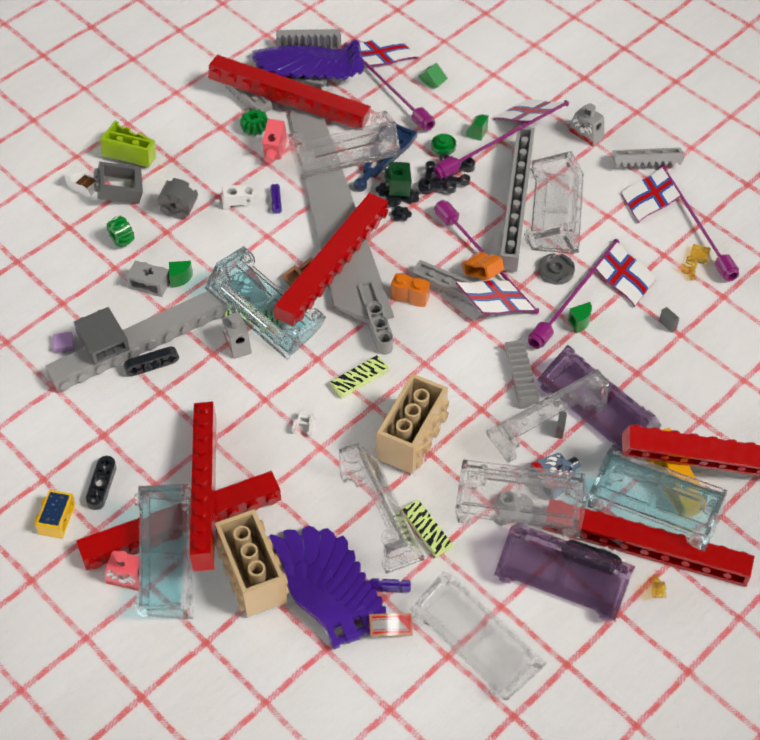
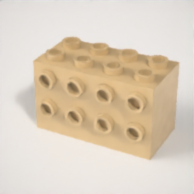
M411 374L376 433L375 439L377 444L375 450L377 451L378 460L411 474L414 473L416 468L421 467L424 459L423 455L425 452L428 453L430 451L432 439L437 438L441 423H445L448 418V387Z
M255 509L215 523L217 536H214L217 546L216 551L219 559L222 558L226 576L230 578L231 589L237 595L240 611L244 610L248 618L287 603L286 594H289L286 574L279 567L281 566L277 554L273 553L271 539L266 536L264 523L262 520H259Z

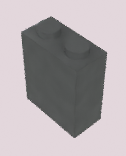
M109 307L73 321L76 333L94 365L130 350L128 339Z

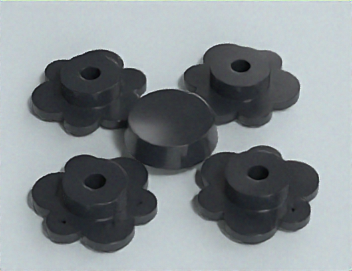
M380 183V186L375 188L379 196L386 197L389 206L395 207L391 212L395 221H407V218L412 216L411 211H408L407 207L399 205L401 201L407 204L417 203L419 201V192L411 189L410 196L389 195L388 188H385V183Z

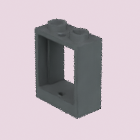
M99 161L98 168L94 169V179L97 180L95 181L94 191L97 192V199L140 204L143 194L141 167ZM105 176L131 180V187L105 184Z

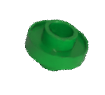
M449 134L436 135L432 139L431 149L437 155H451L456 150V140Z

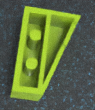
M116 120L100 138L102 156L150 167L156 159L154 140L141 133L136 134L132 132L131 128L127 126L125 128L120 126Z

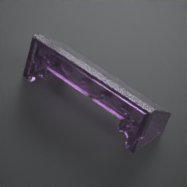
M569 345L562 350L537 379L541 384L540 388L546 394L551 392L610 441L613 444L611 448L618 454L622 453V433L629 425L637 424L644 428H660L662 426L656 415L640 406L588 364L584 358L575 354V350Z
M517 522L509 529L494 575L498 576L502 582L511 583V581L517 580L596 610L600 619L611 622V620L615 621L618 617L636 566Z

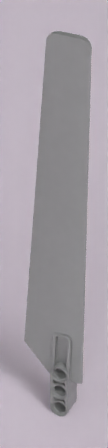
M294 108L290 112V120L320 249H322L356 209L324 117ZM364 240L359 251H355L350 262H346L341 273L334 277L329 287L334 307L367 323L377 352L386 355L393 350V334L388 319L394 318V314L368 240Z

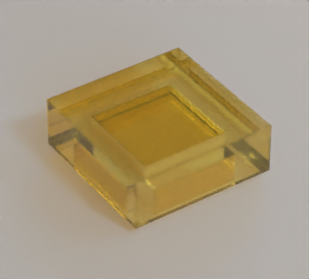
M693 244L689 261L707 265L711 248Z

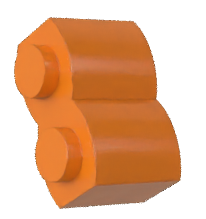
M477 252L461 263L466 276L470 278L478 277L481 280H489L504 270L503 260L500 256L495 254L487 255L484 252Z
M396 273L391 282V298L399 302H409L414 306L426 307L430 297V282L421 278H412L403 273Z

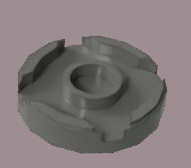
M551 253L540 260L539 275L550 284H565L573 278L575 265L568 256Z

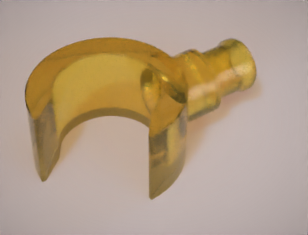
M687 256L686 263L692 267L681 264L680 270L687 274L691 280H695L698 262L694 257Z
M653 575L652 597H666L665 582L661 581L658 575Z

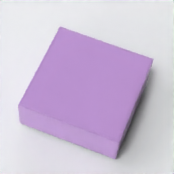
M72 331L53 334L55 353L74 350Z

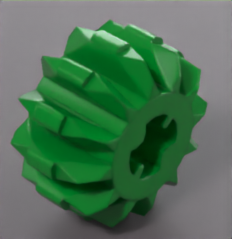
M260 109L246 110V113H242L240 118V126L243 133H248L249 136L254 134L255 137L256 134L262 135L266 129L267 115L265 112H261Z
M120 215L108 221L106 225L107 231L116 246L120 248L125 247L135 240L132 227L125 217Z

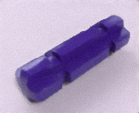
M271 184L272 212L275 214L281 213L280 185Z
M379 578L370 579L371 589L374 588L376 591L382 589V591L398 592L399 590L410 592L411 590L410 580H402L401 582L399 579H382V581H379Z

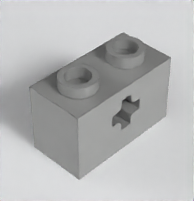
M135 260L126 275L128 288L159 297L164 295L170 284L169 269L150 265L146 262Z

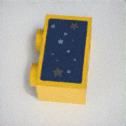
M55 490L48 491L47 496L42 500L40 514H37L35 518V526L39 535L63 539L76 505L73 494Z

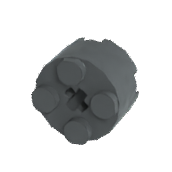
M173 178L172 181L167 180L157 199L160 211L164 214H174L182 220L186 219L198 198L197 190L193 191L188 187L189 183L182 179Z

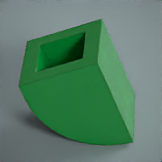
M437 62L427 67L418 75L421 81L431 88H438L448 79Z
M482 114L474 117L466 131V136L482 141L488 130L489 115Z
M191 260L169 262L171 288L180 287L188 283L193 275Z
M590 302L572 307L569 310L568 321L576 333L585 330L590 323L592 312Z

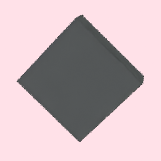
M665 307L661 311L659 322L670 332H674L677 330L680 318L668 307Z
M559 411L555 438H563L567 413L564 411Z

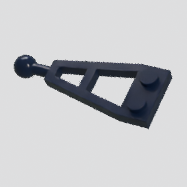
M387 120L379 131L363 167L364 175L354 181L355 190L359 192L364 191L367 188L369 178L371 176L376 178L388 167L389 161L394 162L417 138V132ZM383 138L401 144L390 155L378 151ZM374 159L382 161L375 168L371 167Z

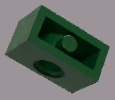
M389 161L388 168H385L384 178L386 179L385 188H388L389 195L410 196L412 184L410 163Z

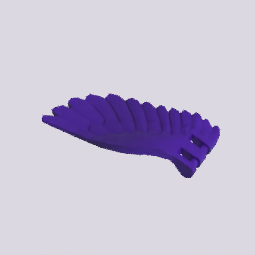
M356 39L352 40L343 49L291 45L252 51V55H254L252 61L256 63V68L283 77L291 75L293 78L316 76L317 79L326 76V79L334 77L336 80L340 78L346 80L349 76L353 77L356 73L361 75L364 70L360 42Z
M309 525L303 528L301 536L296 530L292 529L283 531L284 539L276 535H269L268 537L271 539L273 548L282 563L288 580L287 586L292 598L301 609L326 629L332 648L335 650L340 648L341 644L346 642L350 644L359 640L361 636H369V614H386V607L382 606V597L377 596L376 589H371L370 580L366 581V574L361 572V564L359 561H356L354 550H348L347 539L344 536L336 538L335 534L328 528L318 532ZM361 618L363 627L357 629L354 620ZM341 626L343 635L337 637L334 629Z

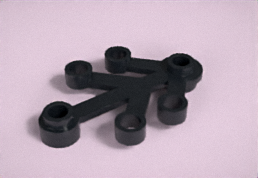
M441 154L439 156V162L443 159L448 158L449 155ZM470 157L462 161L457 173L461 171L467 173L474 171V159ZM427 161L425 164V178L418 182V189L422 194L426 195L431 194L433 190L454 193L456 192V184H461L462 186L470 184V176L463 174L460 177L451 175L445 179H439L437 176L432 178L433 167L436 164L434 161ZM440 182H447L446 185L438 184V183H440Z

